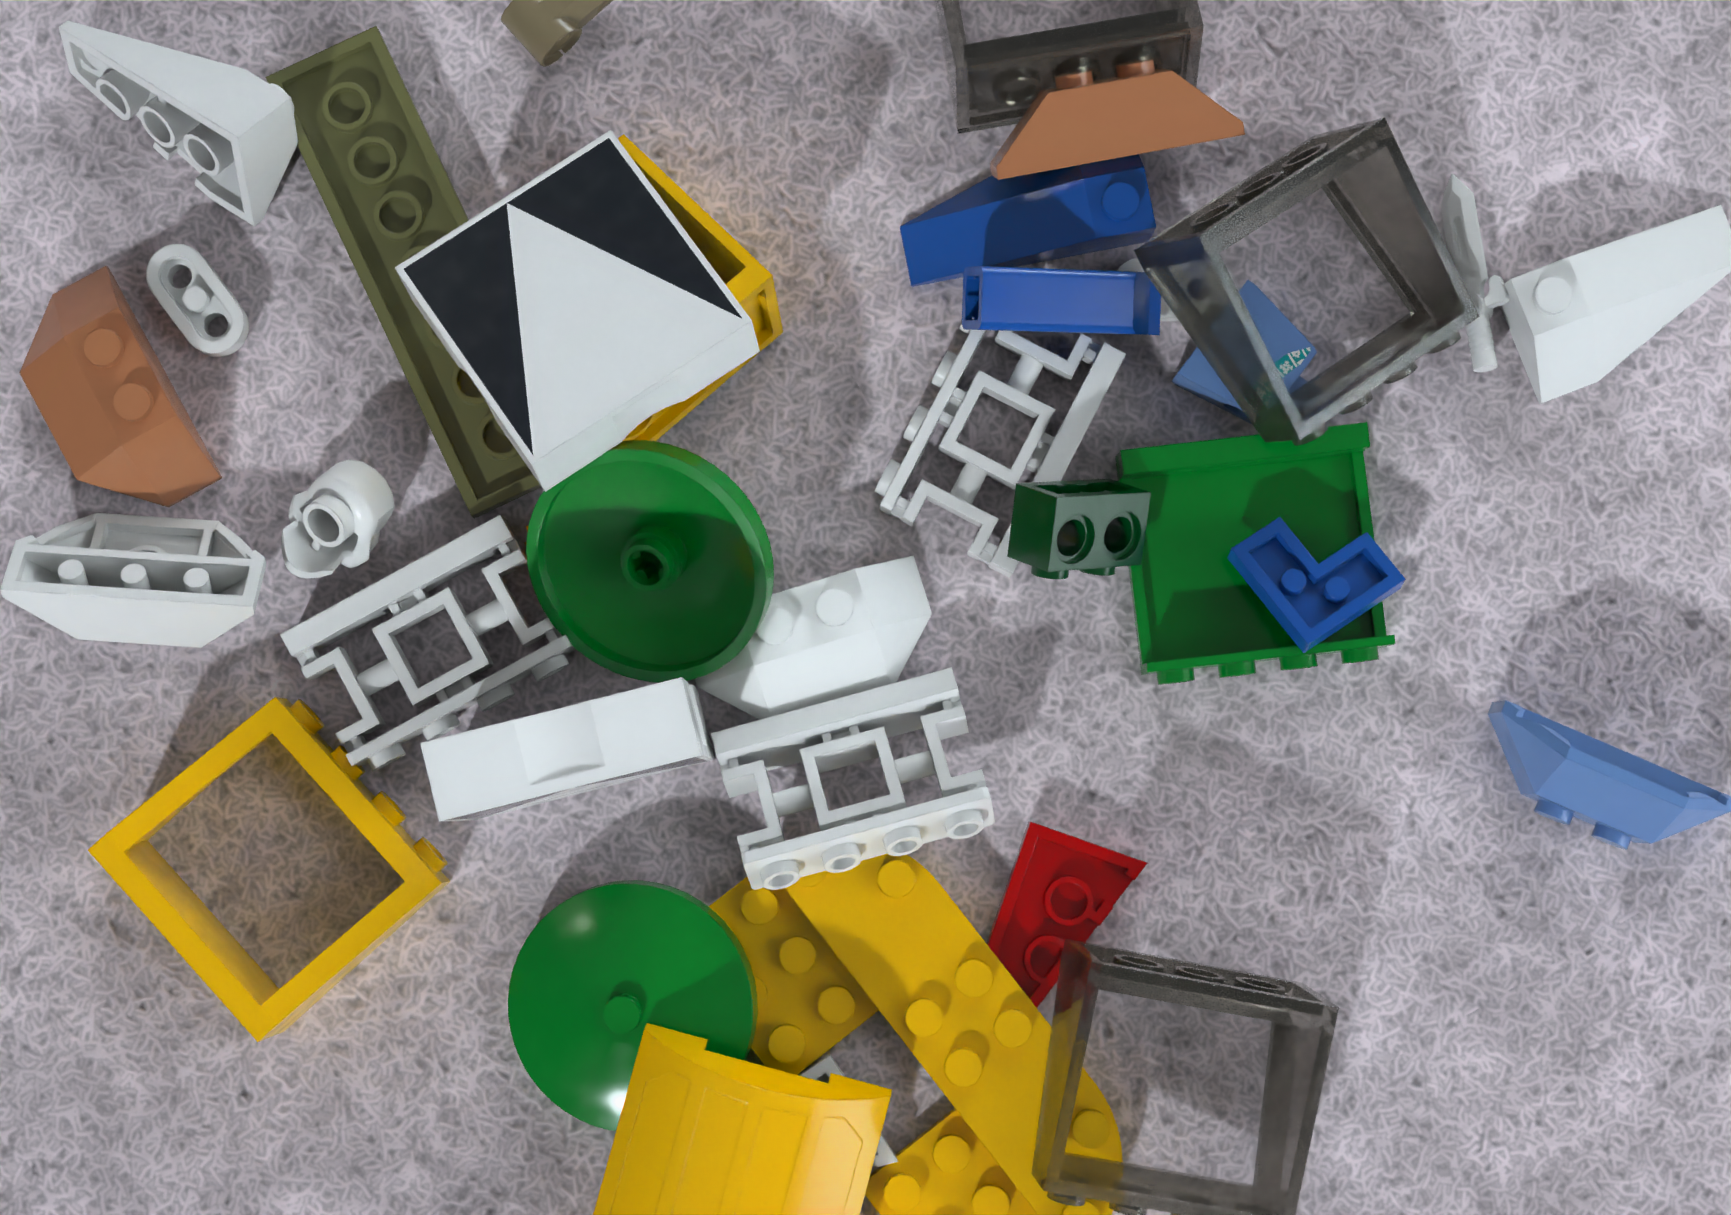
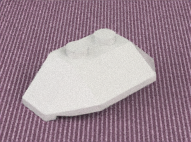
M94 513L56 526L37 538L30 535L16 540L0 591L2 597L77 640L202 648L255 614L266 569V561L264 556L256 550L252 551L240 537L219 521Z
M914 555L855 568L772 594L770 605L762 623L742 651L720 669L696 678L697 687L761 720L896 683L932 615Z

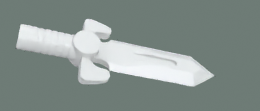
M1451 174L1443 195L1441 208L1453 288L1458 289L1462 297L1457 304L1455 294L1449 290L1444 291L1440 301V316L1448 321L1458 318L1465 320L1473 371L1487 372L1498 367L1490 323L1493 308L1508 303L1510 298L1503 279L1496 275L1490 277L1488 281L1489 292L1486 297L1484 295L1483 288L1488 279L1474 193L1455 175Z

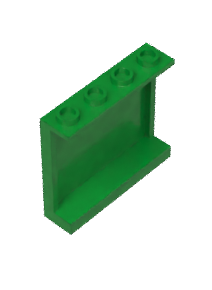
M1367 422L1119 451L1115 457L1118 482L1151 492L1142 564L1128 566L1141 675L1157 673L1158 685L1195 681L1194 669L1218 666L1219 678L1256 674L1255 662L1278 659L1281 671L1317 667L1316 655L1339 652L1341 653L1342 664L1379 660L1378 648L1396 644L1395 635L1387 636L1383 602L1381 601L1303 654L1227 559L1232 547L1278 517L1282 518L1318 564L1366 532L1374 540L1363 451L1370 447Z

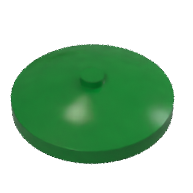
M622 441L548 491H543L529 521L526 541L527 566L533 589L543 611L562 636L567 635L576 650L601 667L622 676L646 682L660 683L680 677L688 681L710 674L730 662L742 651L759 628L770 605L774 583V563L770 541L759 514L739 486L724 472L702 457L683 448L656 441Z
M643 880L608 882L579 892L559 904L535 926L525 940L514 964L509 983L508 1017L510 1031L517 1053L529 1076L538 1088L563 1111L585 1123L606 1130L616 1131L646 1023L708 1039L705 1050L744 1061L747 1059L755 1035L758 1014L755 979L746 953L736 935L726 922L702 901L677 888L657 882Z

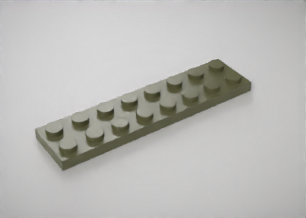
M377 26L265 77L269 84L273 83L280 86L292 99L298 137L297 146L470 515L475 519L541 488L535 476L498 425L485 398L469 375L458 367L414 304L395 269L396 266L461 226L469 219Z

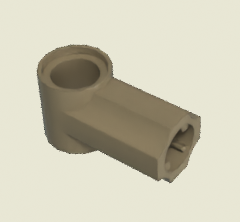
M513 0L504 10L501 22L541 66L546 67L555 63L563 56L559 50H562L564 53L570 50L579 40L582 34L581 28L613 0Z

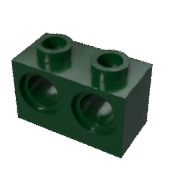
M1112 479L1016 483L1007 557L1032 566L1031 574L1046 579H1067L1069 570H1079L1092 575L1110 576L1115 574V567L1141 565L1151 492Z

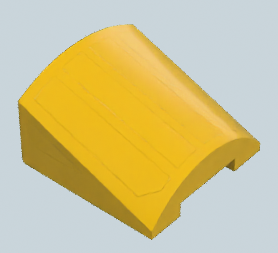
M646 1023L593 1215H860L892 1089L833 1073L830 1074L828 1083L707 1051L705 1049L708 1039Z

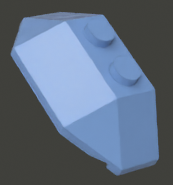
M1507 700L1492 702L1488 716L1519 791L1522 795L1538 801L1534 811L1544 817L1566 825H1570L1572 818L1576 817L1595 826L1591 834L1594 838L1627 850L1630 841L1652 844L1731 812V796L1702 785Z

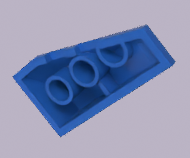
M1139 154L1000 180L991 175L900 226V233L911 287L962 278L965 267H1019L1149 242L1156 229V223L1144 165Z

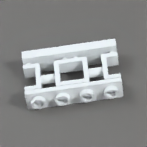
M961 323L959 329L969 334L958 355L950 351L946 352L931 382L940 388L931 408L928 409L922 405L918 406L903 435V438L911 441L912 444L902 463L893 459L889 461L876 486L875 492L884 496L880 504V511L889 516L893 515L910 526H913L925 501L928 500L980 527L967 555L976 560L979 559L988 564L989 568L1010 578L1019 562L1007 557L1011 523L999 546L988 542L999 518L972 505L986 476L1014 490L1025 468L1036 473L1032 482L1061 481L1126 353L1105 342L1103 346L1092 342V338L1081 333L1068 360L1013 333L1014 331H999L994 344L1020 357L1007 384L978 370L966 392L958 388L987 330H964ZM1082 360L1092 367L1056 436L1053 437L1044 431L1056 409L1028 395L1042 369L1070 382ZM982 392L1036 419L1011 469L957 442ZM938 424L947 427L948 430L939 445L938 451L964 464V467L950 493L922 479L911 501L901 497Z
M498 515L280 634L291 656L298 659L301 665L300 669L306 679L315 680L336 668L353 699L362 719L335 733L340 744L344 745L348 752L346 757L351 766H364L368 763L372 771L379 770L406 755L402 744L422 733L427 741L434 740L458 727L461 723L456 715L478 703L482 712L489 710L515 695L511 685L533 674L536 681L539 682L570 665L565 655L576 649L572 646L567 635L562 636L549 618L530 627L503 578L527 564V556L522 551L518 543L519 540L508 520L503 516ZM501 552L503 558L481 569L497 599L467 614L455 591L449 587L431 597L428 596V591ZM446 608L472 659L421 686L395 636ZM392 612L394 617L372 628L387 659L358 673L344 648L337 647L320 656L318 651ZM509 620L521 644L525 647H529L545 637L548 638L549 644L475 683L474 676L494 666L479 637L482 634ZM399 680L413 706L419 707L435 697L439 699L440 703L368 743L366 742L364 736L386 725L371 697L372 694Z
M952 667L711 733L715 753L721 768L722 779L729 798L757 790L759 793L767 828L737 836L742 853L743 866L752 889L766 888L778 890L787 888L804 876L823 871L830 873L845 872L855 868L863 860L884 854L891 856L907 855L918 850L924 843L946 837L952 839L969 838L978 834L984 827L995 823L992 801L988 787H986L982 769L951 777L940 741L969 733L966 715L960 701L959 690ZM923 729L929 750L893 760L887 738ZM879 757L889 795L829 811L819 774ZM803 761L808 784L773 793L767 771ZM936 775L943 798L906 807L900 784ZM815 808L821 831L785 841L779 817Z

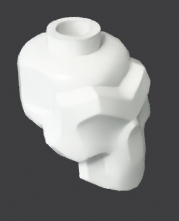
M351 459L341 461L319 476L310 485L308 490L293 496L288 516L291 524L283 529L281 539L283 560L291 574L306 579L320 578L331 575L340 564L352 568L369 560L370 552L379 542L380 530L386 525L395 507L392 491L386 479L376 469L361 461Z

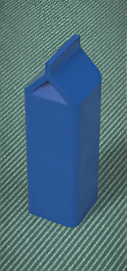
M993 266L965 267L963 273L962 327L964 330L1160 335L1162 273Z

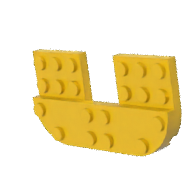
M884 854L863 860L858 866L845 872L830 873L823 871L801 877L795 884L778 890L766 888L754 890L751 888L748 877H745L708 906L726 922L736 935L751 965L755 979L758 1006L756 1030L751 1048L766 1067L798 1075L867 1019L880 1011L954 1106L950 1112L895 1154L898 1162L880 1166L870 1174L865 1196L880 1215H1112L1120 1191L1123 1158L1119 1130L1106 1098L944 888L919 862L909 855L891 856Z

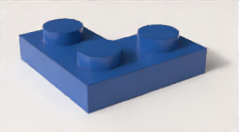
M1278 517L1232 547L1227 557L1303 654L1401 589L1406 580L1367 532L1318 564L1281 517Z

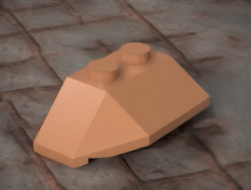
M1153 59L1116 65L1118 77L1093 81L1092 70L1073 72L1055 76L1056 88L1041 90L990 162L991 173L993 177L1000 180L1245 135L1244 124L1240 119L1174 71L1163 68L1155 70Z
M104 266L52 294L19 373L76 479L165 507H171L222 479L218 468L109 267Z

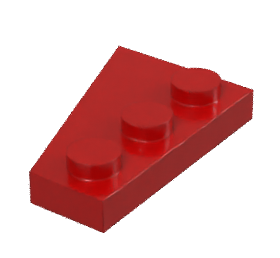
M1028 821L986 944L1037 1008L1073 962V958L1097 926L1102 924L1114 908L1113 905L1129 884L1144 869L1147 862Z

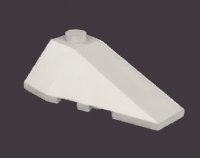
M66 21L59 26L69 72L122 120H129L136 115L141 120L148 134L155 140L153 148L167 161L176 153L181 155L201 173L196 178L195 186L211 200L253 226H256L263 220L298 144L294 104L285 90L276 84L267 83L243 68L71 21Z
M1719 205L1572 255L1507 281L1504 286L1510 300L1508 303L1501 305L1500 308L1539 404L1601 380L1731 272L1730 225L1722 206Z

